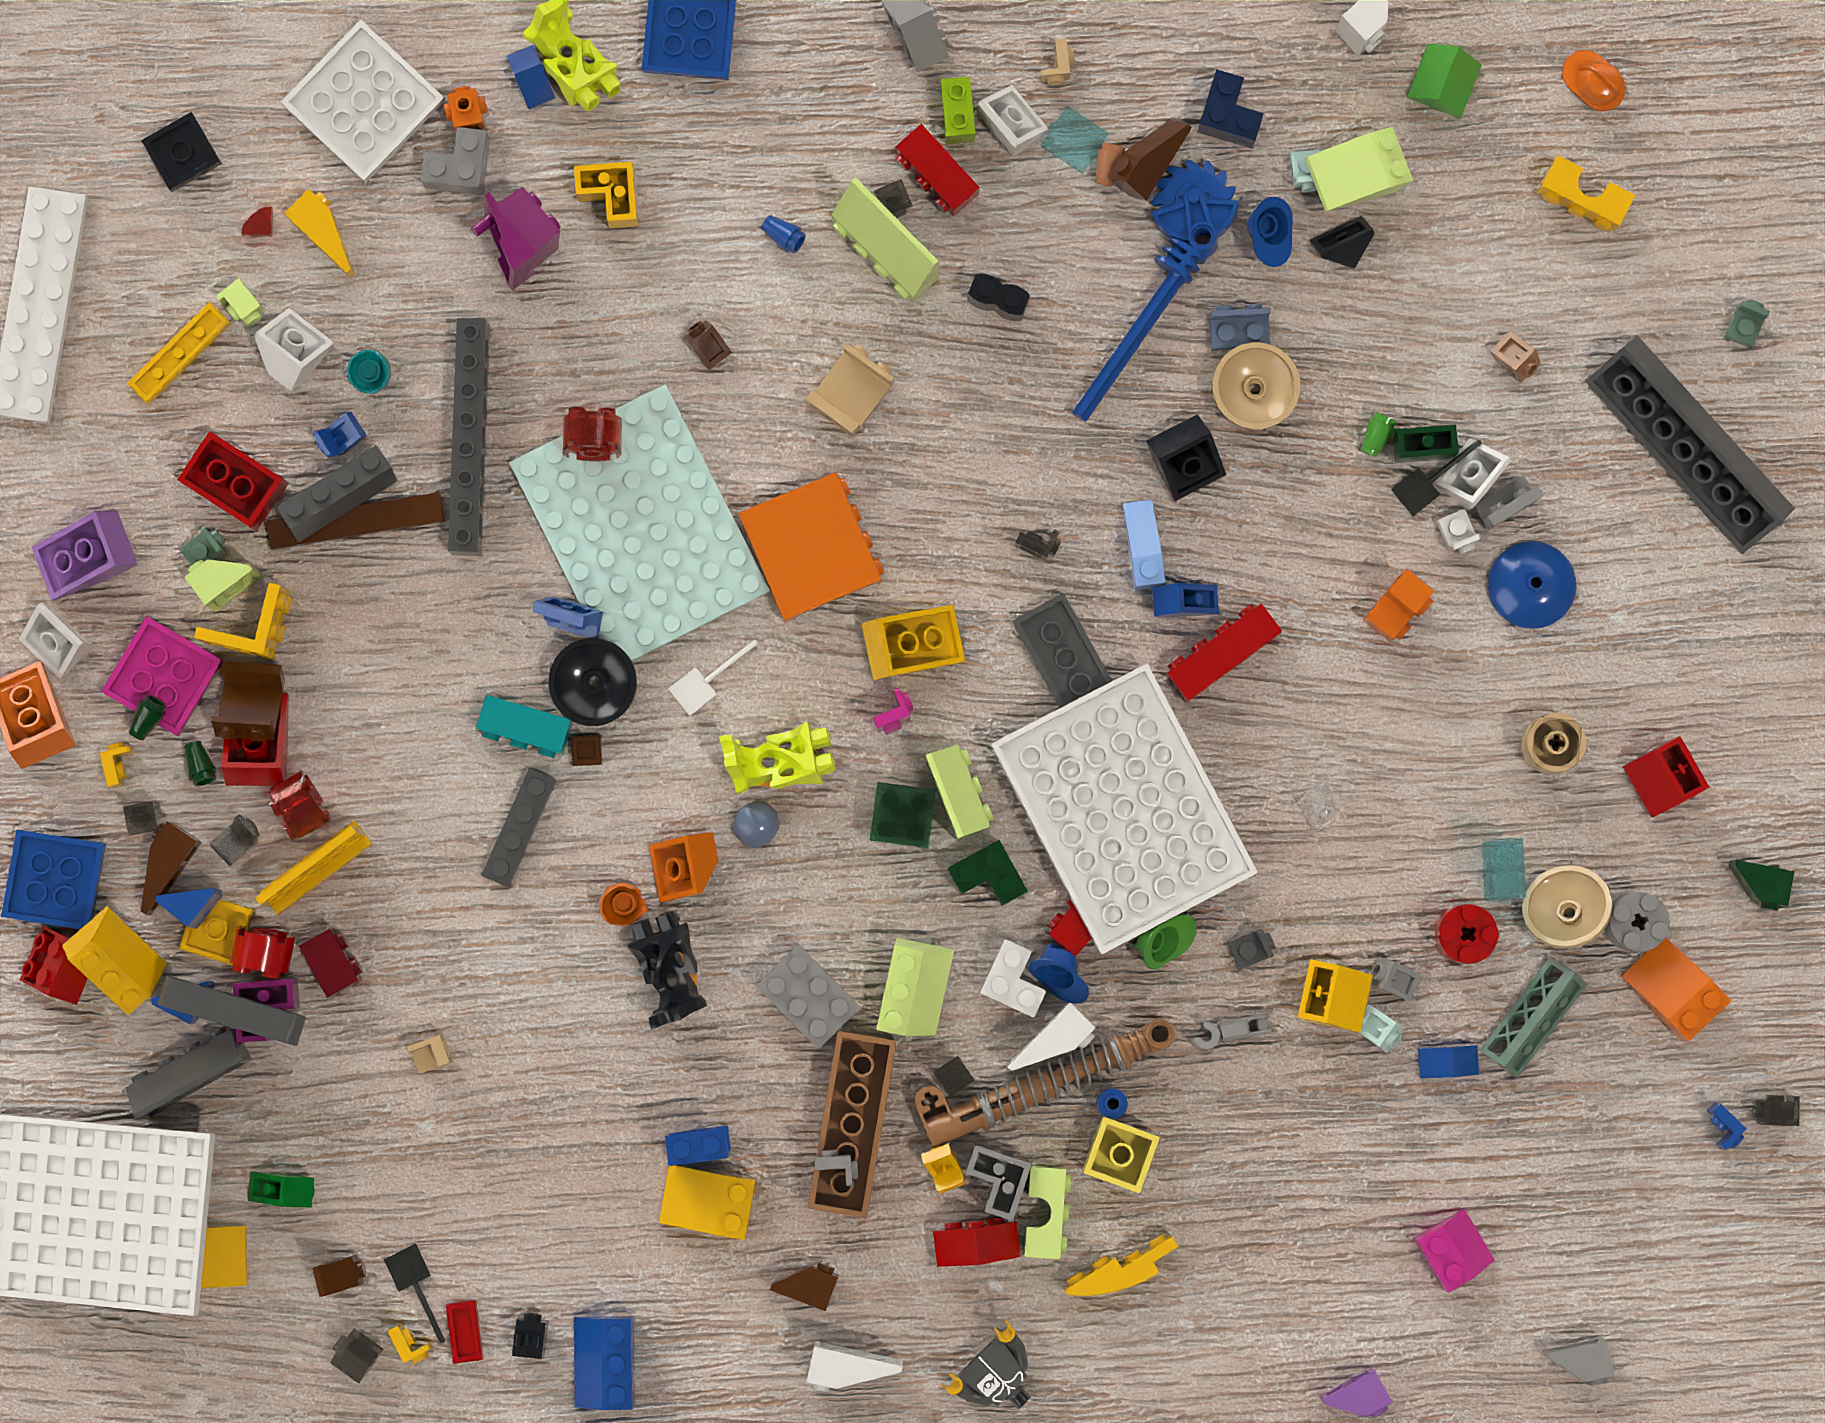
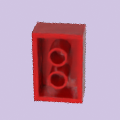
M210 431L177 479L180 483L256 532L289 484L282 477Z

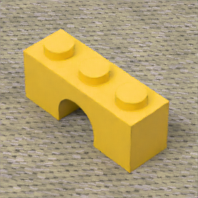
M1557 155L1537 192L1542 194V198L1553 205L1559 203L1567 207L1570 214L1578 218H1584L1585 216L1594 221V225L1603 231L1612 230L1615 232L1621 225L1636 195L1611 182L1606 185L1601 195L1597 197H1589L1583 194L1579 188L1578 179L1584 168Z

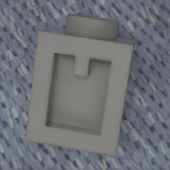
M1381 957L1371 970V975H1373L1371 986L1382 989L1408 1002L1411 1001L1421 978V974Z

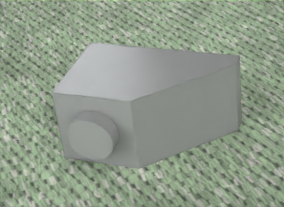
M1601 1337L1543 1350L1546 1358L1584 1382H1589L1590 1385L1606 1383L1607 1377L1615 1376L1607 1340Z

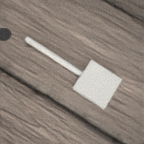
M753 640L706 678L695 667L669 687V691L688 715L691 716L717 695L709 682L755 647L758 641Z

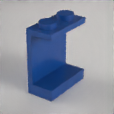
M728 1125L669 1133V1135L665 1136L668 1166L725 1159L732 1155Z

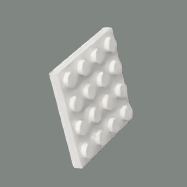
M360 20L280 103L366 183L446 100L369 26Z

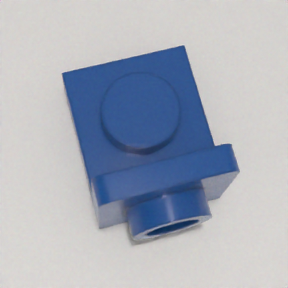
M1714 1102L1707 1110L1713 1116L1710 1121L1721 1132L1728 1131L1717 1142V1145L1724 1150H1727L1729 1147L1733 1149L1743 1140L1744 1136L1742 1133L1747 1128L1721 1103Z

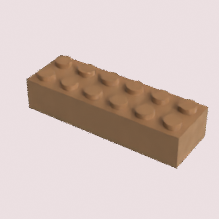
M838 1030L816 1157H820V1151L838 1150L839 1155L851 1154V1161H857L858 1179H853V1186H846L845 1168L815 1170L814 1168L808 1209L867 1219L897 1040Z

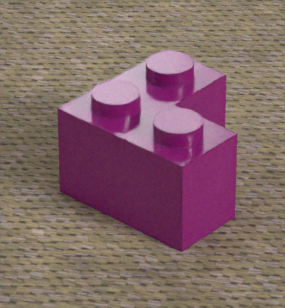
M298 979L232 984L233 995L283 1010L300 1008ZM236 1029V1043L273 1040Z

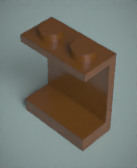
M223 661L221 668L224 681L218 717L212 716L211 721L215 737L227 740L243 738L257 742L275 740L285 684L282 665Z

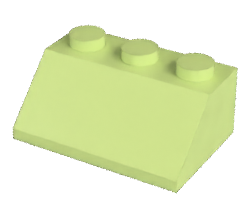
M959 744L925 755V760L957 841L989 829L991 827L989 821L994 819L988 804L982 805L978 796L983 791L977 776L971 778L968 766H971L972 762L967 750H960Z
M896 937L876 1030L902 1036L936 1035L954 949Z

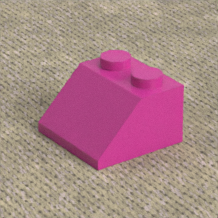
M1464 1208L1413 1238L1442 1289L1448 1293L1476 1277L1495 1261Z

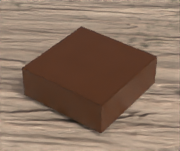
M601 735L571 737L573 767L603 765Z

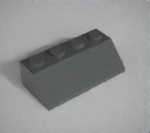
M222 1027L209 1035L211 1040L201 1045L197 1041L184 1048L185 1054L175 1059L173 1056L162 1060L157 1064L159 1069L149 1074L146 1070L132 1077L133 1083L125 1088L135 1119L149 1118L253 1060L244 1043H236V1029L227 1030L226 1027Z

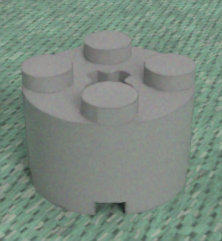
M1636 892L1621 895L1612 901L1611 918L1604 930L1608 939L1615 946L1629 952H1643L1654 949L1668 936L1669 914L1664 904L1656 896ZM1635 917L1641 918L1642 923L1639 924V928L1633 927L1631 924Z

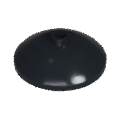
M585 638L566 646L555 658L549 673V692L556 708L566 718L584 726H601L621 717L632 704L637 690L636 670L630 657L615 643L601 638ZM594 676H597L601 681L597 688L592 687L590 683Z

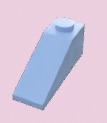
M1152 500L1123 503L1134 590L1164 586L1166 582Z

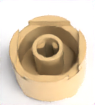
M1562 713L1547 714L1531 722L1526 728L1521 742L1526 763L1535 770L1545 774H1557L1573 768L1583 758L1587 746L1586 735L1580 725L1571 716ZM1553 737L1554 741L1559 743V747L1552 750L1551 745H1548V740L1553 739Z

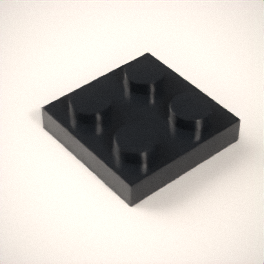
M192 112L141 140L171 192L222 164Z

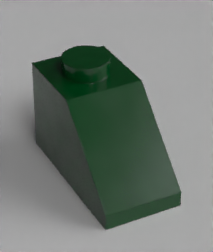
M1740 860L1729 861V868L1750 899L1761 903L1760 908L1778 911L1779 907L1789 905L1795 871Z

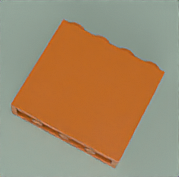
M836 472L739 512L741 521L785 623L795 620V617L870 585L882 583L880 575L885 574L879 558L873 559L869 548H872L873 544L867 531L861 532L857 523L862 520L856 504L850 506L846 495L850 494L849 487L845 478L839 479Z

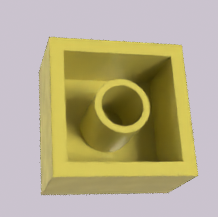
M1102 1115L1082 1172L1140 1194L1160 1137Z

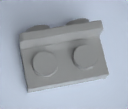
M1521 476L1479 501L1474 508L1487 529L1490 530L1538 501L1544 495L1538 486L1532 489L1526 478Z

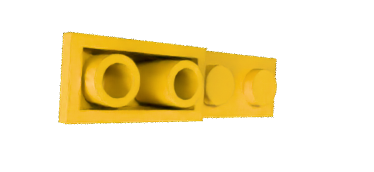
M1162 1233L1148 1242L1150 1247L1140 1253L1137 1249L1123 1258L1125 1263L1121 1266L1114 1256L1110 1259L1107 1255L1099 1258L1091 1264L1094 1268L1084 1275L1082 1271H1079L1068 1278L1066 1281L1069 1285L1065 1286L1064 1289L1068 1295L1091 1296L1130 1288L1160 1273L1153 1262L1179 1246L1171 1235L1165 1237Z

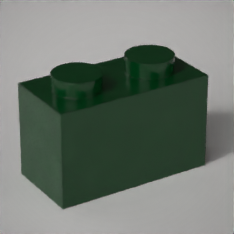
M1456 424L1397 429L1393 434L1395 463L1454 459L1459 454Z

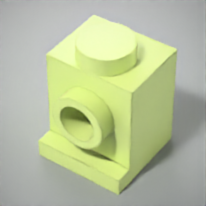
M239 278L216 295L224 306L229 303L226 309L237 322L241 318L248 327L255 325L262 318L261 314L265 312L264 308Z

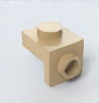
M1067 39L1055 40L1056 68L1041 70V83L1047 82L1049 86L1064 84L1065 80H1069L1070 65H1074L1073 47L1068 48Z

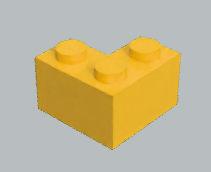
M632 161L574 166L575 190L579 202L606 200L607 222L610 229L639 226L635 168Z

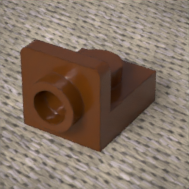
M707 320L703 323L699 321L693 324L687 330L688 334L683 337L708 370L732 353L714 326Z

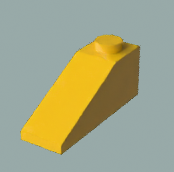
M307 189L284 214L352 279L355 273L335 216L328 208L332 203L321 192L315 195L310 189Z

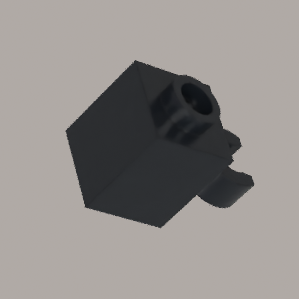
M524 1313V1318L519 1317L516 1319L512 1356L542 1359L545 1356L549 1320H542V1315L535 1313Z

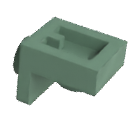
M1742 301L1736 306L1724 338L1748 348L1754 347L1763 322L1769 316L1770 311L1764 309V305L1758 301Z
M202 527L199 535L179 549L191 565L200 560H203V562L207 559L218 560L227 553L222 546L226 542L216 529L210 531L207 527Z

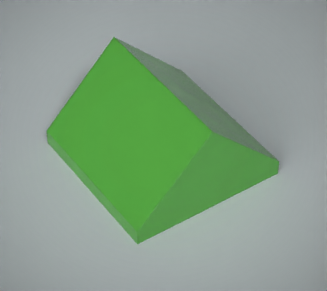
M1428 44L1407 98L1461 119L1482 64L1459 46Z

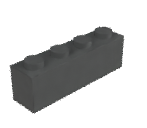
M377 445L276 508L284 523L299 543L398 480L392 467Z

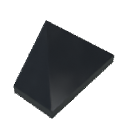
M1360 216L1310 239V243L1322 259L1355 269L1374 236V230L1363 216Z

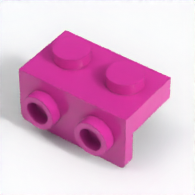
M899 688L895 689L894 696L899 707L873 717L878 733L884 731L885 735L902 729L901 723L910 720L909 712L914 710L907 692L901 694Z

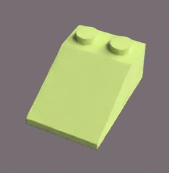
M1393 127L1362 135L1305 158L1325 212L1396 193L1413 181Z

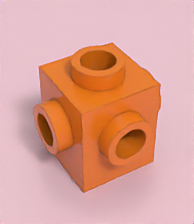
M469 86L458 87L453 90L454 93L447 94L449 103L444 104L447 120L453 121L455 131H457V127L486 129L483 114L488 113L487 104L484 96L479 97L476 88L471 89Z

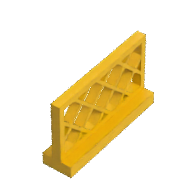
M354 820L259 891L261 894L255 897L259 905L269 906L276 915H280L372 846L373 843Z

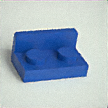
M555 596L534 602L533 612L543 615L548 626L586 638H599L603 611Z

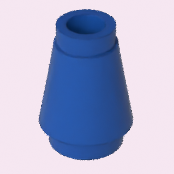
M769 215L761 226V230L785 252L796 253L806 238V234L802 232L801 227Z

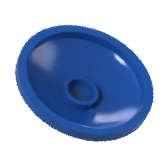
M1536 541L1522 542L1506 549L1496 559L1488 577V592L1494 608L1506 621L1521 628L1538 629L1557 622L1568 612L1576 594V577L1569 560L1555 547ZM1532 578L1540 580L1539 588H1534L1531 585Z

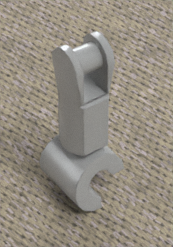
M1269 1013L1218 1023V1028L1212 1023L1202 1022L1201 1029L1209 1034V1041L1205 1042L1201 1038L1196 1037L1191 1039L1190 1042L1195 1049L1207 1051L1215 1047L1219 1039H1221L1222 1043L1271 1033L1273 1030L1272 1028L1269 1029L1267 1021ZM1255 1020L1258 1031L1250 1033L1248 1022Z

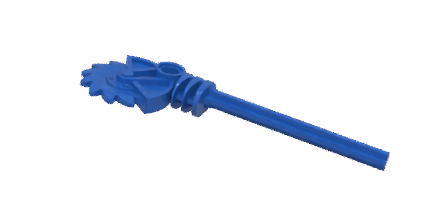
M1189 159L1185 162L1187 169L1175 166L1169 167L1168 172L1172 177L1160 179L1156 185L1162 191L1153 198L1151 204L1161 207L1159 210L1152 212V217L1159 230L1169 238L1172 248L1164 246L1162 250L1166 256L1157 255L1155 262L1168 272V276L1073 410L1072 414L1081 421L1087 422L1183 284L1191 283L1193 279L1190 273H1198L1200 269L1197 264H1204L1207 258L1216 252L1218 238L1228 231L1237 216L1238 201L1231 200L1236 188L1234 186L1225 188L1227 183L1226 171L1223 170L1215 176L1214 168L1209 161L1204 163L1203 169ZM1201 235L1211 238L1205 245L1195 242Z

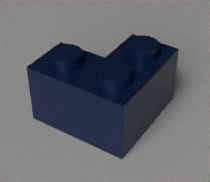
M1216 69L1197 133L1247 148H1253L1264 113L1236 105L1244 77Z

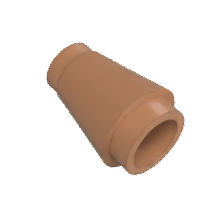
M1105 142L1102 143L1101 149H1098L1097 178L1095 183L1112 187L1113 181L1108 176L1117 160L1123 154L1124 147Z

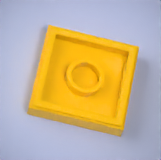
M220 899L197 929L186 926L179 949L233 966L230 963L236 927L246 926L245 931L248 932L255 910Z

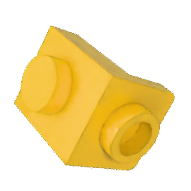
M949 1144L933 1147L929 1152L921 1154L923 1164L933 1177L939 1194L965 1184L959 1159Z

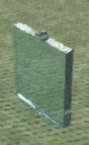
M1067 106L1056 123L1053 122L1051 124L1052 129L1042 142L1041 147L1083 174L1092 159L1097 157L1098 149L1105 142L1109 133Z

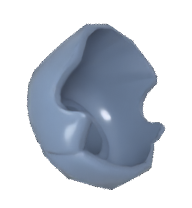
M761 801L744 805L736 814L733 823L736 838L743 845L752 848H759L769 844L780 826L777 811L768 803Z

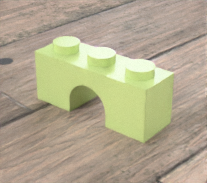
M1031 1166L1028 1197L1042 1198L1047 1201L1050 1206V1216L1041 1225H1026L1024 1257L1060 1259L1061 1252L1066 1253L1067 1235L1062 1234L1063 1223H1068L1069 1205H1064L1065 1193H1070L1071 1175H1066L1065 1168Z

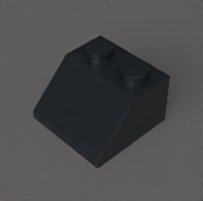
M1198 414L1146 440L1152 459L1174 501L1227 475L1213 436Z

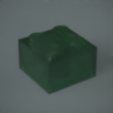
M877 782L870 842L928 850L936 789Z

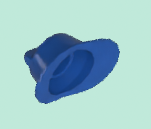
M1268 197L1261 201L1251 213L1247 222V230L1253 239V247L1258 259L1264 265L1270 267H1279L1286 263L1292 250L1293 213L1289 204L1279 197Z
M1050 943L1039 959L1030 962L1028 967L1030 973L1056 998L1073 1004L1082 1003L1087 1000L1089 988L1078 975V962L1072 953L1061 949L1054 943Z

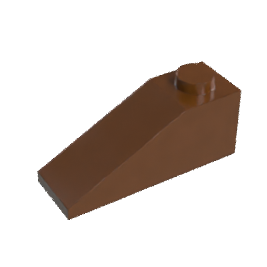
M1174 120L1167 121L1124 151L1108 177L1127 195L1147 201L1192 127Z
M167 821L165 825L160 824L152 835L154 841L150 845L141 904V912L145 915L153 914L159 905L156 902V896L167 894L202 843L173 822Z

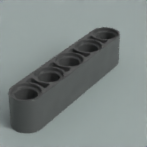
M167 975L157 1004L294 1046H298L306 1020L305 1016Z

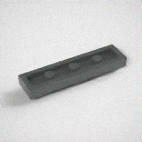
M528 769L481 876L508 888L510 887L557 782L556 779L533 769Z

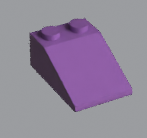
M94 511L32 547L52 601L116 577L138 565L118 511Z

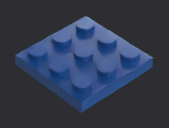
M649 0L642 73L729 80L737 0Z
M16 830L1 917L74 929L84 927L94 916L106 844Z

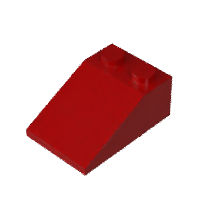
M283 693L275 740L257 742L243 738L224 739L221 769L226 786H285L288 755V693Z

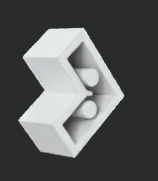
M1004 939L980 993L1034 1018L1046 991L1020 979L1032 951Z

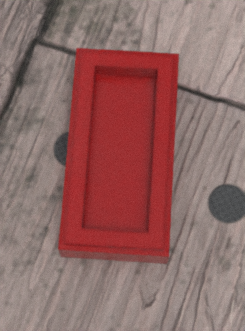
M469 1300L446 1304L453 1364L483 1360L484 1355L477 1301Z

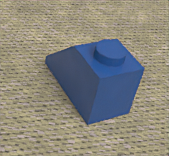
M1176 583L1152 587L1154 617H1188L1219 614L1217 585Z

